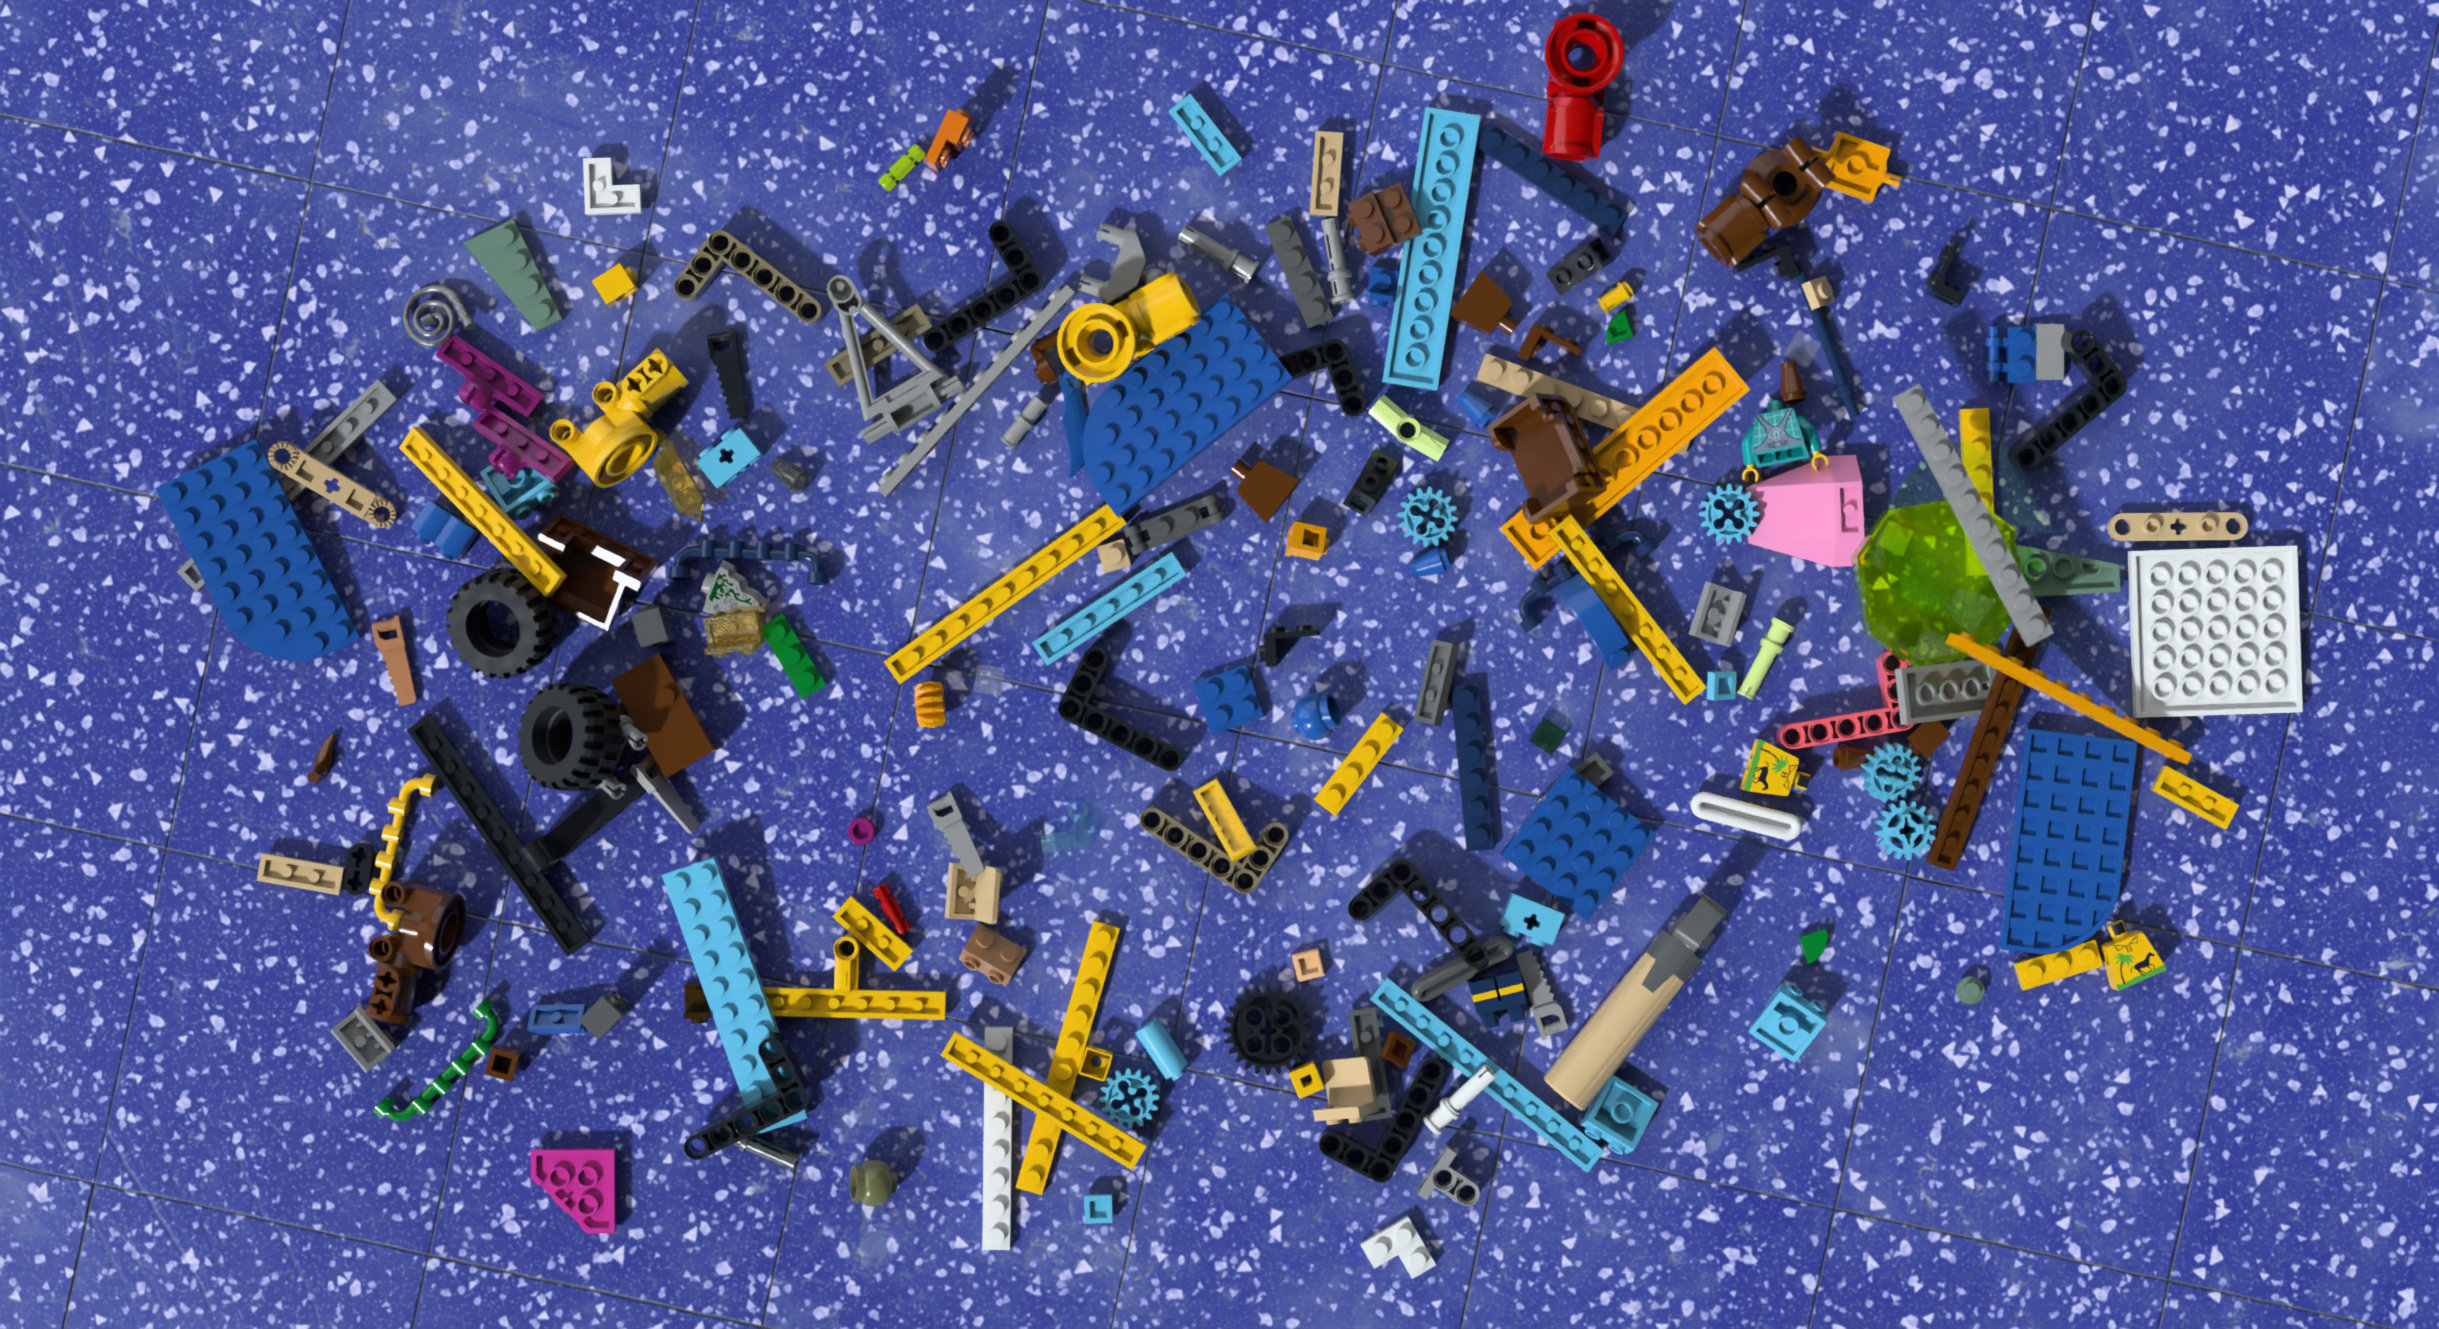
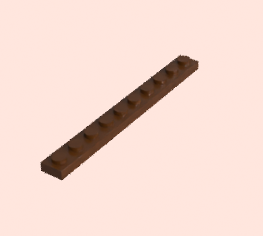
M2040 606L2047 621H2049L2052 610ZM2014 624L2002 657L2006 659L2008 656L2017 658L2024 662L2023 668L2030 671L2041 640L2026 647ZM1998 670L1937 829L1936 838L1933 840L1926 862L1931 865L1954 871L2024 687L2023 683Z

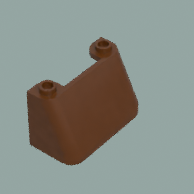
M1534 393L1487 427L1493 446L1498 450L1511 452L1530 498L1523 502L1522 512L1529 524H1541L1606 492L1607 484L1573 407L1563 396Z

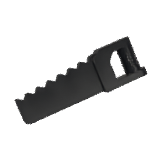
M730 328L728 332L707 335L710 359L717 366L716 373L720 374L718 380L722 382L720 388L724 390L722 395L726 397L727 412L731 413L729 419L746 417L747 407L739 364L741 359L735 328ZM732 343V351L718 352L715 350V345Z

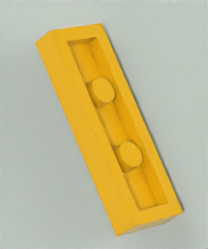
M2166 765L2162 766L2150 789L2222 829H2227L2239 807L2237 803Z
M852 895L832 916L893 971H896L914 951L913 948Z
M2095 939L2086 940L2063 952L2041 954L2013 963L2021 990L2034 988L2103 966Z

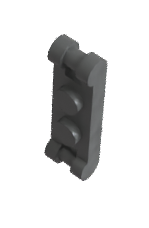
M1217 494L1209 495L1124 529L1126 538L1129 537L1132 543L1131 551L1133 556L1226 520L1224 512H1220L1217 502L1219 499ZM1207 506L1210 517L1202 519L1199 509ZM1147 530L1151 540L1143 543L1140 532Z

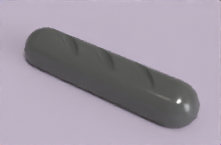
M1493 937L1483 943L1491 957L1487 967L1480 970L1472 969L1458 956L1417 978L1411 986L1412 997L1420 1003L1432 1000L1509 958L1513 954L1514 944L1508 937ZM1475 949L1470 953V961L1472 963L1479 964L1484 960L1485 954L1483 950Z

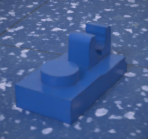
M585 1004L532 1005L527 1030L530 1035L585 1034L586 1027L579 1019L586 1013L587 1006Z

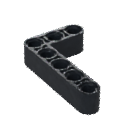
M994 222L989 228V237L1013 277L929 328L923 336V342L931 353H945L1035 297L1043 290L1044 279L1039 269L1008 222ZM1000 228H1005L1009 231L1008 239L1003 242L997 241L994 238L995 232ZM1018 251L1024 254V260L1021 264L1013 265L1009 262V257L1013 252ZM1029 275H1035L1039 278L1038 285L1033 289H1028L1024 286V280ZM1005 290H1012L1015 293L1014 301L1009 304H1005L1000 300V295ZM987 304L991 307L992 310L989 317L980 318L977 316V309L980 305ZM958 319H964L968 323L967 330L963 333H956L953 330V324ZM932 335H943L944 343L941 347L933 348L930 346Z
M2069 329L2065 331L2061 338L2063 350L2088 383L2010 447L2008 459L2013 466L2025 469L2036 467L2126 392L2127 381L2089 331ZM2077 335H2079L2082 339V343L2080 347L2076 349L2074 346V338ZM2093 357H2096L2098 365L2092 370L2090 361ZM2110 378H2112L2114 381V387L2109 392L2106 388L2107 381ZM2088 396H2091L2093 403L2087 410L2085 400ZM2069 413L2071 416V423L2069 426L2065 427L2063 424V419L2065 415ZM2048 431L2050 440L2044 445L2042 443V435ZM2024 449H2027L2028 459L2022 462L2020 454Z
M1331 339L1278 357L1281 363L1289 366L1290 375L1294 378L1293 381L1327 370L1342 413L1348 418H1357L1364 412L1366 400L1348 348L1342 340ZM1332 345L1339 346L1343 351V355L1337 360L1331 359L1327 354V349ZM1306 354L1313 355L1316 358L1317 364L1315 367L1307 369L1302 366L1301 358ZM1348 372L1352 377V382L1347 386L1338 384L1336 381L1338 373ZM1349 398L1358 399L1361 403L1360 410L1357 412L1348 411L1345 407L1346 400Z
M1099 646L1087 649L1059 703L1058 711L1060 716L1076 726L1166 771L1178 769L1183 761L1180 749L1089 703L1108 665L1109 655L1104 648ZM1096 650L1104 655V662L1099 667L1092 666L1088 659L1090 653ZM1082 675L1088 676L1092 683L1091 688L1085 692L1080 691L1076 686V680ZM1069 700H1073L1079 705V711L1075 716H1068L1064 712V704ZM1092 713H1099L1103 716L1104 723L1101 728L1094 729L1089 725L1088 719ZM1122 725L1128 729L1129 735L1125 741H1117L1114 738L1113 730L1116 726ZM1142 738H1149L1153 742L1154 748L1149 754L1141 753L1138 749V742ZM1171 750L1177 753L1179 760L1176 765L1167 766L1164 764L1162 757L1166 751Z
M630 768L616 778L626 786V791L618 787V789L625 793L621 798L615 800L606 791L601 790L547 835L535 838L518 852L536 875L552 869L647 792L630 773Z
M1399 859L1393 862L1349 902L1348 913L1359 923H1367L1404 892L1472 969L1480 970L1487 967L1490 962V953L1484 944L1408 860ZM1401 866H1408L1411 871L1410 876L1405 880H1400L1396 877L1397 869ZM1381 884H1386L1390 889L1388 896L1382 899L1377 898L1375 894L1376 888ZM1422 886L1427 887L1429 890L1427 899L1423 901L1416 900L1414 896L1416 889ZM1367 903L1369 906L1368 913L1363 917L1356 916L1355 907L1357 904ZM1439 907L1445 908L1448 913L1447 918L1441 922L1433 919V912ZM1456 928H1462L1466 931V938L1460 943L1453 942L1451 939V934ZM1475 949H1481L1485 954L1484 960L1479 964H1474L1470 961V953Z
M779 1032L768 1033L758 1048L759 1056L777 1091L694 1130L684 1143V1152L692 1160L703 1159L791 1117L807 1107L812 1098V1089L784 1035ZM770 1041L777 1043L780 1049L779 1052H770L767 1049L766 1043ZM785 1066L790 1068L792 1076L788 1078L783 1077L779 1073V1067ZM794 1091L801 1092L805 1097V1101H795L791 1093ZM767 1104H776L780 1109V1113H770L767 1110ZM742 1116H751L755 1121V1125L747 1126L744 1124ZM717 1128H726L730 1133V1137H721L717 1132ZM700 1139L703 1141L705 1149H696L693 1146L692 1140Z
M1426 1056L1420 1061L1375 1149L1331 1128L1322 1131L1319 1135L1318 1143L1321 1152L1325 1156L1375 1182L1384 1183L1390 1180L1444 1077L1445 1068L1441 1060L1435 1056ZM1436 1063L1439 1065V1071L1435 1076L1430 1077L1424 1074V1068L1427 1064ZM1424 1088L1426 1090V1097L1423 1100L1415 1101L1411 1098L1414 1089ZM1409 1112L1413 1115L1414 1119L1410 1125L1404 1126L1398 1122L1399 1116L1402 1113ZM1329 1136H1334L1339 1140L1338 1146L1334 1149H1327L1323 1145L1324 1140ZM1391 1137H1397L1401 1140L1400 1147L1396 1150L1386 1148V1141ZM1353 1149H1359L1363 1152V1158L1358 1162H1352L1348 1159V1154ZM1377 1162H1385L1388 1165V1169L1383 1175H1377L1373 1172V1166Z

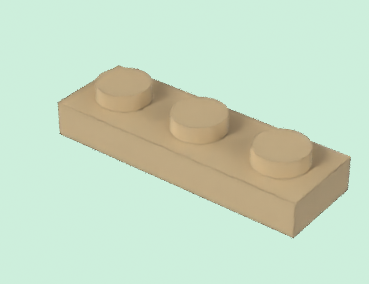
M1315 132L1310 216L1337 217L1343 133Z
M261 853L257 881L342 895L345 867Z

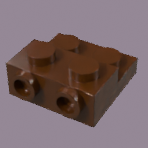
M1401 182L1376 194L1371 192L1348 203L1350 211L1346 215L1353 228L1358 227L1361 236L1357 237V241L1363 253L1368 251L1371 256L1376 257L1424 234L1404 185Z

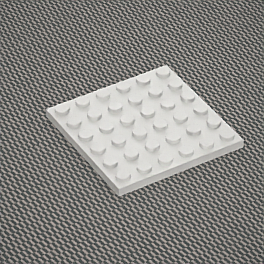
M2297 546L2128 551L2133 718L2303 712Z

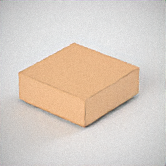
M1319 948L1291 954L1298 982L1325 976Z

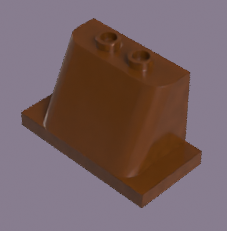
M561 513L539 534L536 542L549 549L547 556L567 575L553 594V597L550 598L552 604H556L558 610L567 611L578 616L580 620L592 623L607 631L614 624L630 588L638 591L654 574L660 563L659 560Z

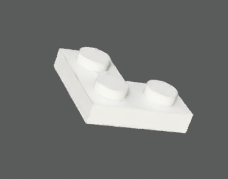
M611 157L583 158L585 214L587 216L643 214L642 186L640 184L614 185L613 159Z
M1408 1215L1360 1243L1374 1269L1399 1255L1412 1279L1436 1266L1435 1261Z

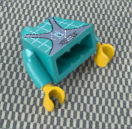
M1770 401L1767 404V413L1757 414L1754 417V425L1748 429L1742 440L1743 464L1747 466V469L1742 473L1744 482L1749 483L1748 475L1751 471L1756 475V483L1761 481V472L1755 469V464L1757 468L1806 459L1810 458L1809 453L1813 454L1811 463L1816 471L1818 470L1815 466V461L1818 458H1823L1828 467L1829 461L1820 451L1822 445L1816 428L1805 417L1796 416L1793 408L1784 409L1782 401Z

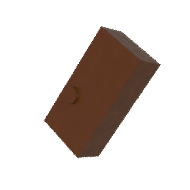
M664 653L656 654L610 681L637 729L647 735L648 742L645 743L665 778L674 776L719 750Z

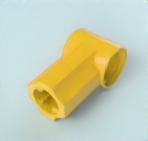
M847 934L840 937L835 942L833 948L835 954L834 990H859L861 942L855 936ZM847 940L853 943L855 949L852 955L842 953L840 948L842 941Z

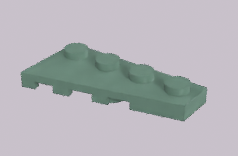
M509 220L464 242L465 246L536 331L540 332L564 320L516 220Z
M2006 542L2034 597L2121 592L2119 564Z

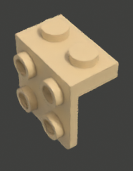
M949 862L945 918L977 920L996 924L997 918L1001 913L999 892L1003 886V876L1000 868L984 865L985 870L982 873L968 878V872L964 871L963 865Z
M1368 1057L1332 1059L1322 1063L1329 1105L1313 1110L1315 1121H1326L1327 1125L1342 1123L1343 1119H1349V1123L1365 1121L1366 1115L1379 1111L1371 1064Z

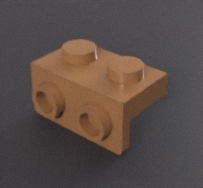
M978 923L960 954L959 960L967 968L974 971L978 970L985 974L991 982L1007 986L1027 950Z

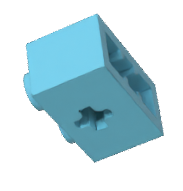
M732 428L721 437L723 441L715 448L711 445L699 454L701 459L696 462L719 490L726 487L764 456L741 428L737 430ZM725 451H728L730 453L734 452V454L731 456L734 460L732 463L727 461L723 462V460L725 459Z
M1511 892L1499 924L1505 926L1504 932L1516 937L1523 933L1530 936L1529 942L1545 947L1546 943L1554 944L1565 914ZM1532 914H1535L1534 919L1538 921L1537 925H1531L1527 928L1524 918H1530Z

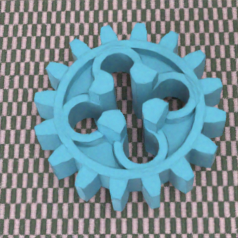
M1731 484L1727 485V491H1723L1720 486H1717V494L1713 495L1708 492L1707 495L1710 501L1701 502V505L1706 510L1699 512V516L1705 517L1706 521L1700 525L1701 527L1709 526L1710 529L1707 535L1710 537L1714 533L1717 534L1716 542L1718 543L1723 538H1726L1728 545H1731L1732 538H1736L1741 543V535L1744 533L1749 537L1752 536L1749 531L1750 526L1758 527L1753 518L1759 517L1760 513L1753 511V508L1759 504L1757 501H1749L1752 496L1751 492L1745 495L1742 494V486H1739L1736 491H1733ZM1741 499L1744 501V508L1734 512L1736 518L1744 521L1742 529H1736L1734 522L1730 519L1725 521L1722 529L1715 528V521L1723 519L1725 516L1722 510L1715 508L1717 500H1723L1725 507L1729 510L1734 508L1737 500Z
M1428 487L1426 493L1417 488L1416 497L1409 493L1406 496L1410 502L1400 503V506L1405 510L1404 512L1397 513V517L1404 519V522L1399 524L1398 527H1406L1407 531L1404 537L1412 535L1414 537L1412 544L1415 545L1419 540H1422L1423 547H1427L1429 541H1432L1434 546H1438L1439 537L1446 541L1448 540L1446 531H1455V528L1450 524L1451 522L1458 521V517L1451 515V512L1455 511L1457 507H1449L1448 503L1451 497L1443 499L1441 497L1443 490L1440 489L1436 494H1432V487ZM1434 499L1438 501L1439 507L1432 512L1431 516L1434 519H1443L1445 526L1439 529L1435 526L1434 522L1429 521L1425 526L1426 533L1420 535L1417 533L1416 527L1423 522V517L1420 515L1413 516L1410 513V508L1418 506L1421 512L1426 513L1430 508L1429 501Z
M1884 742L1883 749L1875 746V754L1873 756L1866 754L1869 760L1868 764H1861V767L1866 770L1865 773L1860 775V778L1866 781L1862 785L1863 788L1869 791L1872 797L1878 798L1885 803L1888 799L1897 802V795L1906 798V790L1914 791L1915 788L1912 782L1919 781L1920 779L1915 775L1916 771L1921 770V766L1915 763L1918 757L1911 753L1912 750L1898 742H1894L1893 745ZM1881 766L1889 772H1886V774H1884L1880 770H1877V768ZM1896 770L1904 776L1899 778L1891 772Z
M1127 1067L1126 1074H1122L1117 1069L1115 1071V1079L1110 1076L1106 1078L1110 1085L1101 1086L1100 1090L1106 1093V1095L1099 1097L1100 1102H1106L1101 1111L1102 1113L1108 1111L1111 1113L1108 1117L1109 1122L1115 1118L1118 1119V1127H1121L1123 1122H1127L1128 1128L1132 1129L1133 1122L1136 1121L1141 1127L1143 1126L1142 1118L1152 1119V1115L1149 1112L1150 1109H1158L1153 1100H1158L1160 1096L1152 1092L1157 1088V1084L1148 1083L1151 1078L1149 1074L1144 1078L1141 1077V1069L1139 1068L1135 1074L1131 1073L1130 1067ZM1120 1081L1128 1082V1092L1130 1095L1135 1094L1137 1089L1141 1087L1147 1090L1145 1096L1138 1095L1134 1098V1105L1139 1107L1141 1111L1138 1115L1131 1114V1104L1129 1101L1123 1102L1120 1108L1112 1106L1111 1102L1114 1099L1123 1100L1125 1097V1091L1118 1086Z

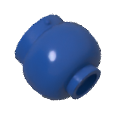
M1312 693L1301 697L1295 705L1294 712L1291 713V721L1295 731L1301 733L1309 740H1321L1328 737L1342 725L1339 706L1330 693H1324V695Z

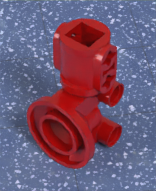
M1579 13L1568 16L1563 20L1554 21L1553 29L1547 38L1544 49L1545 64L1550 75L1547 84L1546 100L1548 101L1542 153H1547L1548 157L1566 161H1592L1594 158L1598 159L1604 117V106L1600 105L1603 104L1605 87L1617 76L1624 59L1623 42L1616 28L1603 17L1590 13ZM1577 48L1586 49L1592 57L1591 67L1587 70H1579L1573 67L1569 61V54L1572 50Z

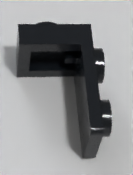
M1313 625L1296 626L1297 631L1286 632L1285 627L1269 628V633L1263 634L1264 645H1259L1260 662H1265L1266 667L1277 666L1275 639L1320 635L1319 630H1313Z

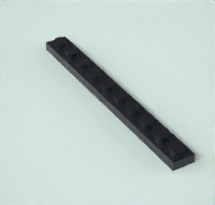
M429 714L407 729L417 746L566 956H571L592 941L546 874L543 872L536 875L518 853L525 846L434 716Z

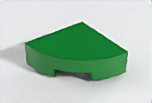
M1626 310L1617 314L1610 321L1606 330L1607 346L1634 337Z
M1825 928L1798 937L1807 964L1816 961L1823 954L1827 945V930Z

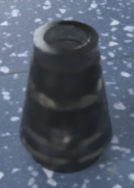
M780 456L771 463L769 468L790 493L795 492L797 495L802 494L812 480L807 470Z

